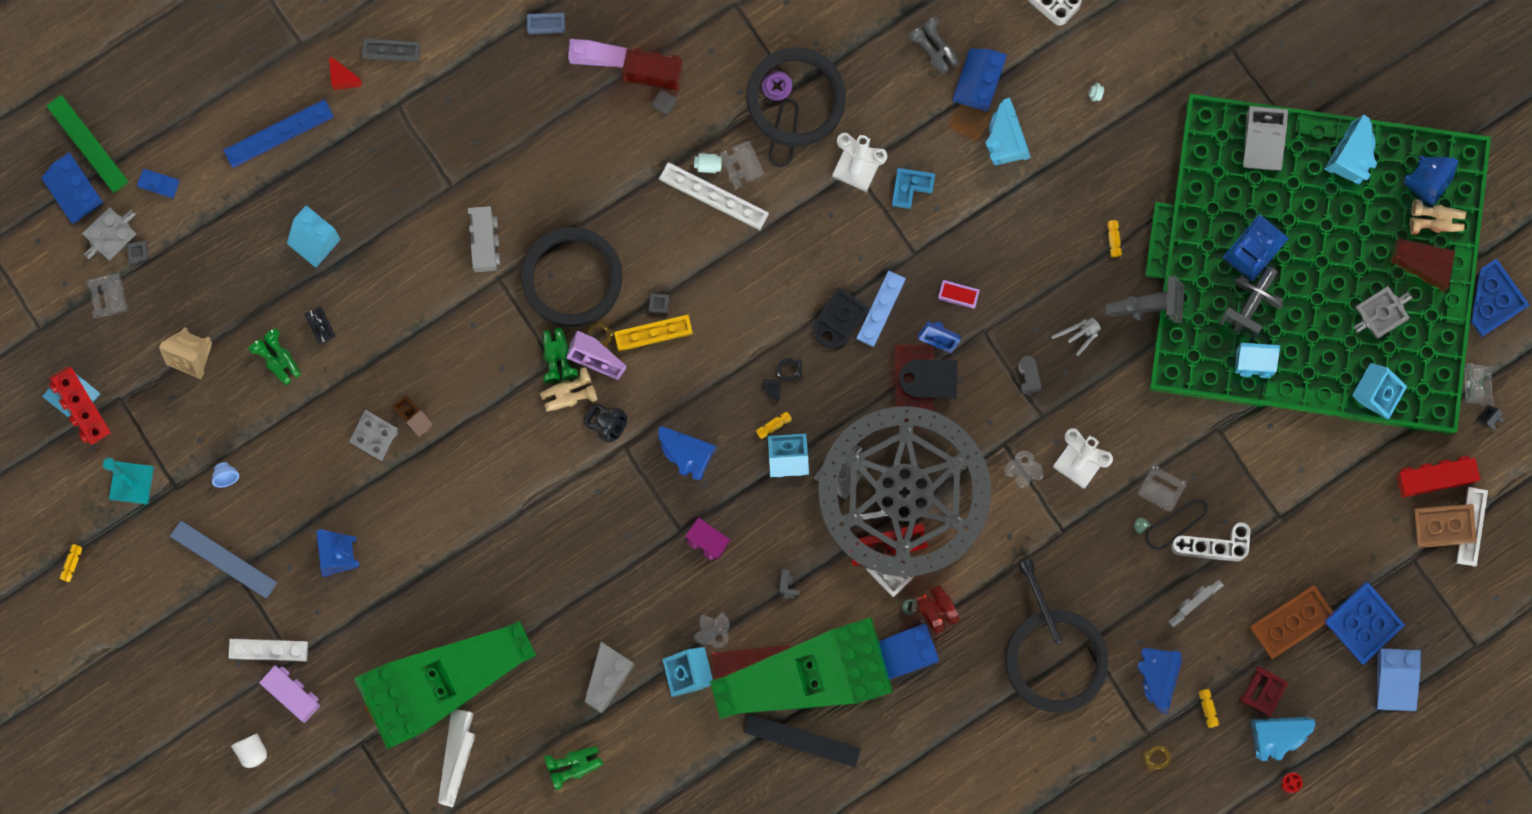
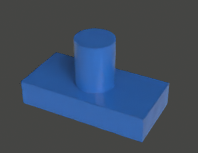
M143 168L137 187L174 199L180 181Z
M927 321L918 334V340L949 353H952L961 341L960 335L944 329L941 322L933 324Z

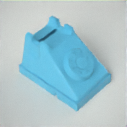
M1004 99L999 104L997 112L993 114L989 128L991 134L985 141L994 165L1031 158L1011 99Z
M1362 115L1351 122L1324 168L1330 173H1336L1356 184H1360L1363 179H1369V168L1374 169L1377 165L1374 159L1375 136L1372 132L1370 118Z

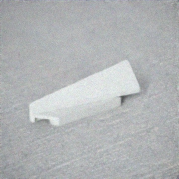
M458 709L451 712L438 799L439 804L452 808L475 738L473 733L468 732L474 714Z

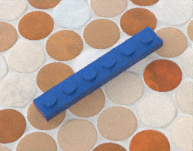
M324 99L224 149V152L232 168L334 118Z

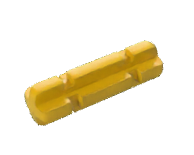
M1111 220L1107 224L1108 230H1110L1109 242L1112 248L1110 251L1111 257L1117 258L1122 255L1121 248H1119L1121 245L1119 230H1117L1119 226L1117 220Z
M784 412L780 417H776L765 424V427L758 428L756 433L763 439L768 436V433L771 434L781 428L784 423H789L792 418L788 412Z
M71 545V553L68 554L63 567L64 571L60 575L61 580L71 581V573L74 572L79 559L78 555L82 551L81 546Z
M1209 689L1199 692L1200 700H1203L1201 704L1205 718H1208L1206 720L1207 726L1209 728L1219 725L1217 717L1215 718L1217 714L1213 700H1210V697H1212Z

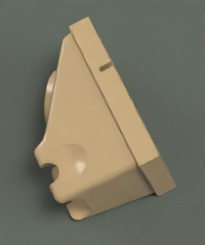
M184 327L182 331L161 342L159 349L166 365L202 379L212 346L209 337L204 339L190 334L187 331V327Z

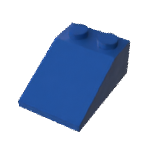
M926 624L879 641L889 680L939 662Z

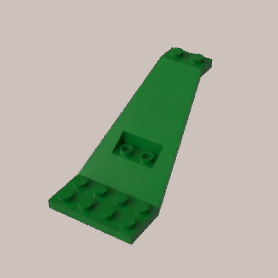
M866 618L835 628L730 675L710 681L720 719L740 713L858 704L893 693L872 618ZM809 662L813 664L811 669L808 667ZM814 681L818 682L817 687H814Z
M518 621L498 630L389 662L355 677L354 681L387 749L420 735L517 665L537 655L521 622Z

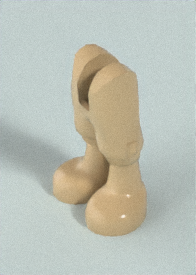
M1420 199L1413 201L1411 209L1413 216L1427 215L1435 217V219L1428 220L1411 217L1410 233L1412 235H1417L1420 229L1430 228L1436 233L1440 231H1464L1465 224L1452 222V219H1465L1466 211L1447 208L1442 205L1430 208L1423 205Z
M586 367L580 369V375L577 379L571 382L569 380H562L559 384L540 393L542 400L556 396V400L544 405L546 412L567 406L573 407L581 399H589L591 402L598 400L593 385L579 392L571 393L573 389L592 384Z

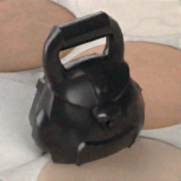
M600 404L590 406L583 420L584 424L589 429L596 431L598 437L604 442H614L616 439H619L624 431L628 416L621 408H607ZM597 409H599L600 412L595 421L590 423Z

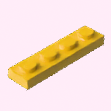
M684 315L616 331L614 334L618 351H624L692 335L693 332L689 315Z

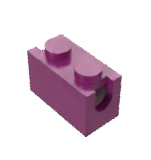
M700 518L696 520L685 536L690 547L695 550L698 547L703 551L702 555L711 561L713 558L718 561L730 544L729 538Z

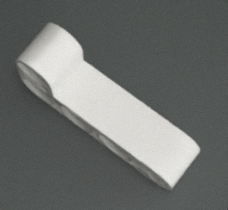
M1028 0L1056 25H1064L1078 11L1082 0H1077V4H1071L1068 0H1049L1051 4L1044 5L1042 0ZM1059 11L1063 12L1065 17L1060 18L1056 13Z
M1245 523L1236 524L1230 532V541L1178 536L1172 542L1171 550L1178 556L1242 561L1249 552L1250 528ZM1237 528L1244 530V537L1236 535ZM1179 542H1182L1183 546H1189L1190 542H1192L1191 547H1184L1182 550H1180L1179 546H1176ZM1197 543L1203 544L1205 551L1198 552L1195 545ZM1216 545L1224 548L1223 554L1216 553ZM1240 547L1243 550V556H1237L1234 553V548Z

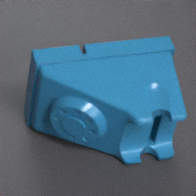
M1293 717L1289 719L1250 720L1256 757L1261 761H1268V757L1271 755V758H1275V760H1282L1286 752L1295 750L1308 739L1307 736L1315 728V719L1310 717Z

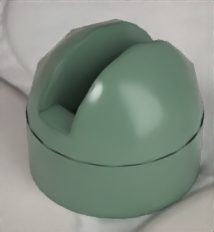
M1138 518L1134 522V528L1138 534H1141L1151 526L1145 518Z
M912 599L904 601L902 605V610L906 615L915 614L918 608L917 603ZM909 602H912L911 612L907 611Z

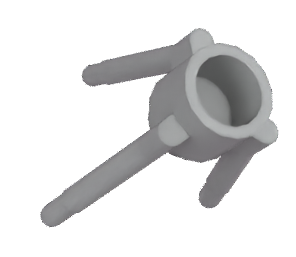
M1090 318L1088 321L1085 319L1079 324L1052 335L1051 338L1055 339L1080 328L1081 331L1068 340L1071 343L1083 334L1086 337L1090 336L1076 353V356H1079L1090 342L1098 336L1097 332L1101 328L1094 318Z

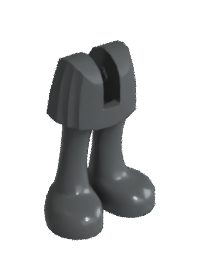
M933 17L922 28L914 29L907 37L910 41L919 43L931 57L930 63L939 72L944 74L949 69L942 59L943 56L951 67L956 66L959 62L953 48L948 47L940 38L937 32L939 20L937 17ZM924 31L932 39L934 44L937 46L939 52H937L929 43V41L925 37Z

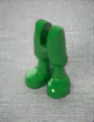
M274 328L265 334L263 339L276 353V358L268 351L261 339L251 344L248 350L252 354L262 356L266 360L265 365L267 369L271 370L287 386L291 383V380L283 369L287 367L296 379L302 374L290 356V351L285 348L282 349L278 340L280 331Z
M562 328L555 329L556 341L553 342L550 330L543 331V358L549 364V372L543 375V382L547 384L561 382L557 367L558 358L561 362L563 380L570 381L578 377V370L572 368L569 359L566 358L568 345Z
M597 746L575 752L570 751L565 756L566 758L554 759L551 755L544 756L549 773L572 765L569 770L550 774L555 790L561 789L563 782L571 777L575 779L582 778L583 775L604 765L602 758L587 762V758L600 753Z

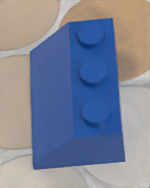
M970 49L952 101L988 113L1007 55L991 49Z
M70 153L54 162L42 177V180L72 224L104 204Z

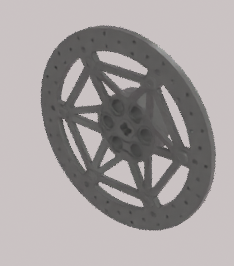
M918 407L886 408L870 413L855 421L843 431L831 446L824 460L819 479L820 509L824 523L834 541L850 558L860 565L890 576L914 577L926 575L955 562L967 552L979 537L985 525L991 502L989 471L985 459L974 440L965 430L949 418L931 410ZM888 427H900L897 435L861 454H856L852 451L860 441L870 434ZM913 427L925 428L942 436L960 454L954 458L915 435ZM900 441L892 467L887 468L865 460L868 456ZM912 442L918 443L946 460V462L920 469L917 466ZM905 444H907L911 464H900ZM845 463L851 467L850 513L843 516L838 504L837 484L842 465ZM863 466L881 472L882 475L879 480L875 481ZM965 467L969 470L972 482V504L967 519L959 516L960 470ZM947 469L934 483L931 482L928 474ZM857 471L876 490L875 495L858 509H856ZM902 471H907L910 477L902 479L899 474ZM951 474H954L953 512L948 510L934 496V491ZM885 480H890L893 482V486L885 488L882 483ZM923 481L927 486L925 489H919L916 483ZM902 490H906L909 493L906 498H902V495H899L902 493ZM884 499H890L893 502V505L891 507H885L883 506L882 501ZM918 500H923L926 506L918 508L915 503ZM876 502L880 510L879 512L862 514ZM934 504L947 517L928 513L931 505ZM901 509H906L909 515L901 517L898 512ZM886 517L893 523L897 542L867 525L863 520ZM926 518L945 523V525L910 542L916 521ZM899 524H909L904 540ZM857 525L897 550L896 557L884 555L869 548L855 537L850 528ZM951 528L958 532L950 542L940 549L923 556L910 557V550Z

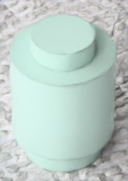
M699 153L698 157L694 159V168H698V172L705 173L721 171V156Z

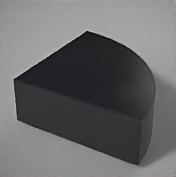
M763 379V387L766 394L770 398L779 401L782 381Z

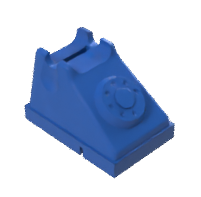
M1420 156L1418 168L1412 175L1405 176L1404 184L1422 199L1427 207L1433 208L1452 182L1459 161L1453 157Z
M1259 214L1227 251L1223 259L1253 282L1287 242L1289 237Z
M660 426L658 438L661 441L660 447L665 456L672 463L677 464L680 474L687 476L689 472H692L693 479L701 480L718 446Z
M324 529L317 530L322 577H328L331 574L359 567V562L353 557L352 543L357 542L356 536L325 531Z
M1143 648L1141 655H1143L1142 658L1145 660L1138 662L1137 667L1145 678L1142 682L1145 695L1148 697L1149 702L1155 704L1156 709L1160 713L1168 714L1183 659L1182 654L1177 651L1170 652Z

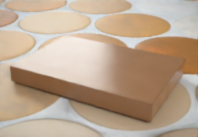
M1473 504L1414 509L1418 548L1477 543Z

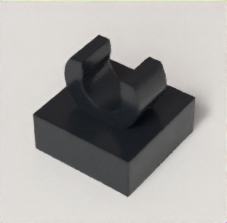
M1488 405L1476 420L1480 425L1496 430L1497 428L1494 424L1496 422H1503L1501 418L1503 413L1499 408Z

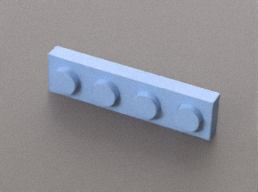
M888 271L857 336L858 341L871 347L875 346L906 278Z

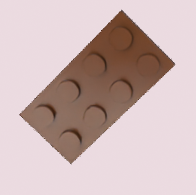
M1313 585L1249 628L1272 660L1326 625L1324 620L1333 611L1316 586Z

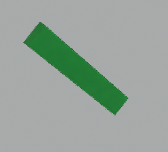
M62 95L47 105V108L113 193H116L129 183Z

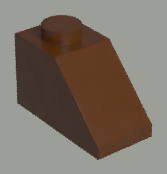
M407 395L392 407L418 437L426 433L433 425L422 410Z

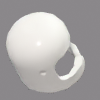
M254 734L231 745L239 761L246 768L260 765L267 757L266 748L258 734Z

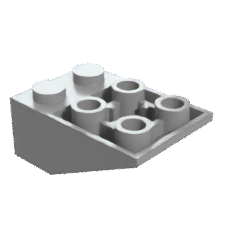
M1249 107L1246 116L1243 167L1281 171L1287 130V109Z

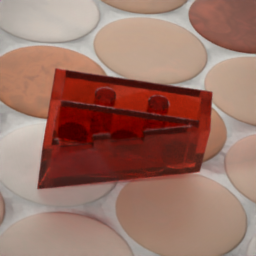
M1398 239L1394 245L1391 262L1409 273L1417 275L1423 281L1436 286L1440 291L1445 292L1449 287L1455 251Z

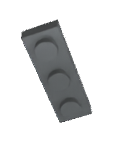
M364 38L362 57L364 59L419 62L421 44L420 42Z

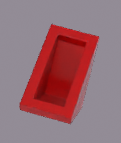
M333 57L329 59L331 84L334 90L356 88L363 85L361 79Z

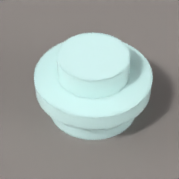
M1095 83L1094 86L1090 87L1088 95L1091 97V101L1095 102L1102 99L1104 87L1100 86V83Z

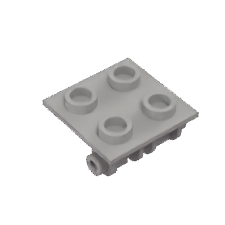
M365 410L349 442L382 461L393 438L397 437L399 431H397V427Z

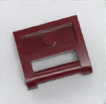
M1257 666L1251 683L1245 694L1241 695L1239 701L1271 717L1289 682ZM1262 677H1265L1268 680L1255 702L1251 697Z

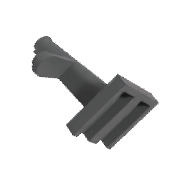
M1267 267L1256 287L1249 284V281L1242 276L1236 278L1234 284L1252 294L1240 314L1228 307L1219 324L1223 325L1224 321L1229 322L1235 326L1232 330L1233 332L1240 334L1243 330L1251 335L1249 341L1253 342L1262 326L1250 319L1261 300L1263 299L1277 309H1281L1283 306V300L1280 297L1271 296L1266 293L1277 271Z
M1168 276L1167 291L1142 297L1130 296L1123 301L1107 303L1106 314L1114 316L1133 313V319L1139 321L1143 318V312L1165 310L1166 314L1175 323H1182L1184 284L1176 276Z

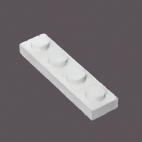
M1467 488L1465 505H1474L1477 543L1459 545L1457 564L1477 566L1488 490Z
M230 639L229 659L307 662V641Z

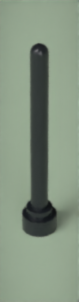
M1032 559L1024 560L1018 564L1019 570L1024 576H1027L1053 640L1059 645L1062 643V638L1034 575L1035 565Z

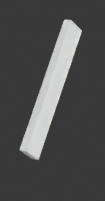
M669 162L659 178L660 181L758 230H761L769 215L763 209Z

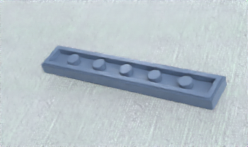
M182 521L179 522L170 536L266 599L277 585L276 581Z

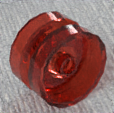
M940 585L930 589L932 600L926 594L915 598L922 615L936 635L946 629L943 619L950 626L961 621L953 602Z

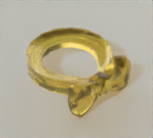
M602 323L593 324L588 329L587 335L592 337L591 334L595 328H603L608 337L606 340L599 342L607 348L615 331L613 329L609 330Z
M1155 746L1149 752H1143L1149 771H1152L1153 768L1163 769L1171 761L1169 750L1163 746ZM1162 750L1165 752L1167 759L1163 765L1151 763L1150 757L1154 751Z

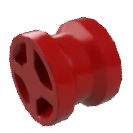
M1289 773L1283 777L1281 785L1287 793H1295L1301 789L1303 780L1299 774Z

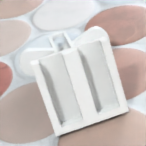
M841 133L837 138V145L844 151L832 177L867 192L879 165L886 162L887 152L884 149L870 148V139L864 135H859L856 141L848 133ZM861 139H865L866 144H860Z
M1069 429L1065 434V441L1069 445L1056 461L1053 468L1085 489L1100 467L1106 468L1111 465L1113 457L1110 452L1096 448L1099 441L1094 437L1089 436L1085 441L1077 429ZM1093 440L1095 445L1091 447L1088 441Z

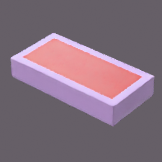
M943 280L938 299L975 309L980 290Z

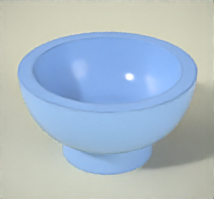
M226 462L219 463L214 467L212 484L215 487H227L239 479L238 471Z

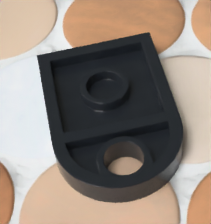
M838 288L815 321V338L826 348L835 349L842 347L849 341L870 311V308L841 288ZM825 332H830L833 335V339L826 342L822 339V335Z
M915 359L909 361L900 372V386L908 396L913 398L957 399L958 360ZM906 374H912L915 380L912 383H906L903 377Z

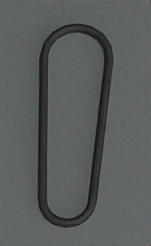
M787 99L780 106L775 127L778 128L784 104L792 102L796 106L793 133H796L799 106L795 100ZM772 141L769 150L771 163L777 167L787 166L792 161L794 147H791L789 161L785 164H777L772 159L774 141Z
M1195 499L1150 527L1146 533L1148 545L1156 550L1167 547L1176 537L1182 535L1207 514V503L1202 499ZM1195 502H1202L1205 505V512L1165 545L1156 547L1150 543L1149 533L1152 529Z

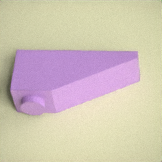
M570 39L568 58L570 64L626 67L627 48L590 40Z
M580 331L576 332L570 342L566 358L619 380L626 369V365L594 337Z

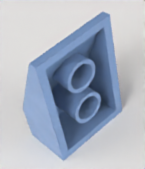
M1380 649L1377 652V710H1417L1421 650Z

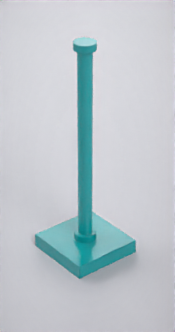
M111 458L105 459L103 467L113 472L109 499L148 505L155 467L118 462Z

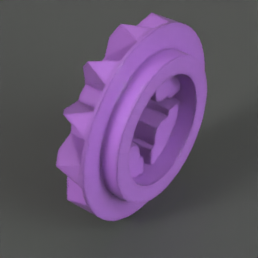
M773 71L763 79L762 90L766 97L773 101H781L788 97L792 91V81L786 73ZM773 82L776 84L782 82L780 85L782 91L779 89L773 90Z

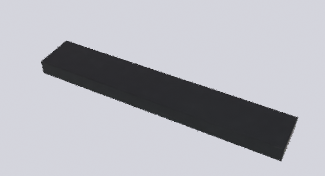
M749 714L744 729L745 734L855 768L861 748Z

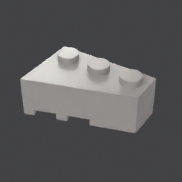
M491 206L468 208L474 272L497 271V265H500V254L496 253V246H499V236L495 235V228H498L497 216L494 217Z
M602 642L585 699L587 705L603 714L635 666L633 662Z

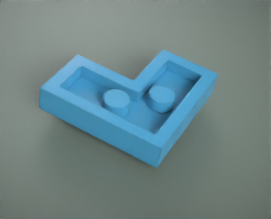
M898 168L892 206L911 209L913 191L932 194L935 173Z

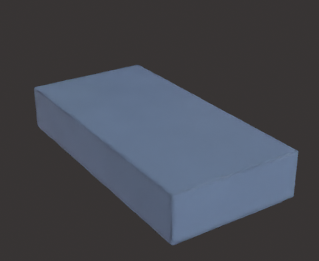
M527 14V33H565V14Z

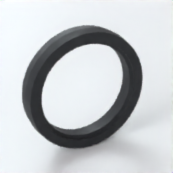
M791 47L770 54L758 64L747 85L746 101L748 112L754 125L764 136L784 146L803 147L821 141L836 128L844 113L846 92L838 69L829 59L814 50ZM788 61L809 63L821 70L831 83L834 93L833 110L821 126L810 132L796 134L782 131L773 126L760 109L758 89L761 80L769 70L781 63Z
M579 227L560 228L541 237L529 250L522 269V287L530 306L548 322L563 327L586 326L601 319L615 304L622 286L621 263L612 246L597 233ZM564 241H581L594 246L604 255L610 267L611 279L606 295L595 307L583 313L564 314L552 310L541 301L534 288L533 277L538 260L550 247Z
M1050 610L1054 622L1070 624L1081 630L1088 637L1096 655V670L1089 686L1077 696L1065 700L1043 698L1034 693L1024 683L1017 662L1022 640L1031 630L1046 623L1042 612L1022 622L1009 640L1005 657L1009 681L1017 694L1035 708L1056 713L1075 710L1092 700L1105 682L1108 671V652L1105 642L1097 628L1086 618L1066 610Z

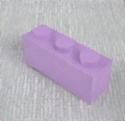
M274 666L259 683L305 723L320 707L317 703L319 699L312 692L307 694L303 690L305 686L297 679L295 681L290 679L288 676L291 673L283 666L280 669Z

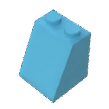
M305 206L293 219L287 245L316 268L341 239L330 224L308 206Z

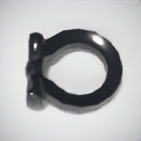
M791 358L781 360L777 365V375L784 381H792L797 377L802 379V360L797 359L795 361ZM785 363H792L797 366V372L790 377H785L781 373V368Z

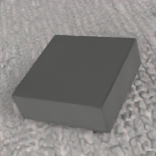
M661 89L651 106L668 116L678 100Z
M146 241L127 243L129 263L149 260Z
M650 293L648 312L668 315L670 296Z

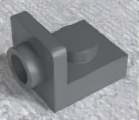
M782 569L780 595H783L785 599H795V596L799 597V590L788 589V587H792L793 575H789L790 570Z

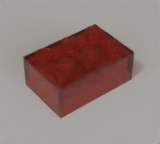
M637 48L626 49L622 69L623 79L625 82L679 91L683 75V60L676 55H669L667 57L661 56L660 53L654 51L645 53Z

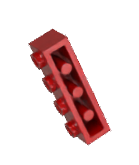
M67 366L48 378L51 382L48 384L50 389L60 397L58 402L63 410L67 409L70 416L68 419L74 427H78L80 431L78 435L83 443L87 442V444L92 445L111 433L72 367Z
M1462 456L1457 458L1458 461L1450 462V459L1439 461V465L1432 466L1431 463L1420 465L1419 469L1413 470L1412 467L1401 469V472L1396 475L1401 497L1404 498L1479 482L1481 479L1475 457Z

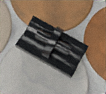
M322 306L304 314L319 345L336 337Z

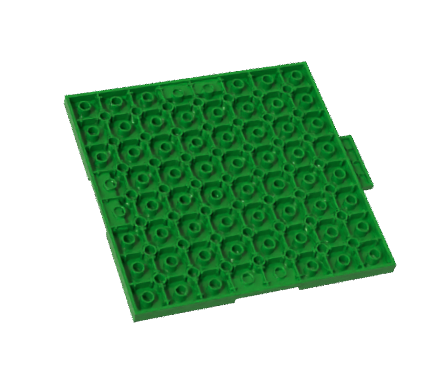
M1189 94L1174 204L1155 202L1145 277L1164 280L1162 292L1168 290V276H1176L1184 284L1182 323H1175L1166 314L1165 310H1160L1149 391L1258 407L1268 406L1337 416L1340 419L1455 435L1459 421L1491 137L1369 120L1372 123V132L1375 136L1374 159L1377 165L1374 169L1369 168L1370 177L1368 180L1363 179L1360 184H1356L1324 169L1351 122L1357 119L1356 117ZM1250 106L1288 110L1281 171L1243 167L1246 116ZM1420 156L1453 157L1459 161L1452 182L1434 206L1442 205L1443 207L1466 211L1465 219H1452V222L1465 224L1464 231H1440L1436 233L1430 228L1420 229L1417 235L1410 233L1411 217L1428 220L1435 219L1432 216H1413L1411 214L1413 201L1420 198L1404 184L1406 175H1412L1418 168ZM1260 214L1289 237V239L1254 281L1248 280L1249 284L1256 287L1267 267L1275 269L1277 274L1266 293L1271 296H1278L1283 300L1281 309L1271 306L1263 299L1261 300L1250 320L1261 325L1262 328L1254 341L1251 342L1249 341L1251 338L1250 334L1243 330L1240 334L1233 332L1232 330L1235 326L1229 322L1224 321L1223 325L1219 324L1228 307L1240 314L1252 294L1234 284L1235 279L1239 278V276L1246 277L1226 262L1223 256ZM1386 287H1389L1398 298L1409 292L1412 299L1403 304L1404 310L1410 317L1407 321L1378 339L1375 338L1367 327L1359 333L1355 332L1357 329L1354 330L1353 326L1362 322L1360 314L1355 309L1356 306ZM1241 343L1280 345L1277 371L1274 376L1271 375V378H1261L1259 375L1252 374L1251 377H1242L1240 373H1235L1236 350ZM1370 363L1389 368L1407 386L1389 419L1361 405L1352 396Z

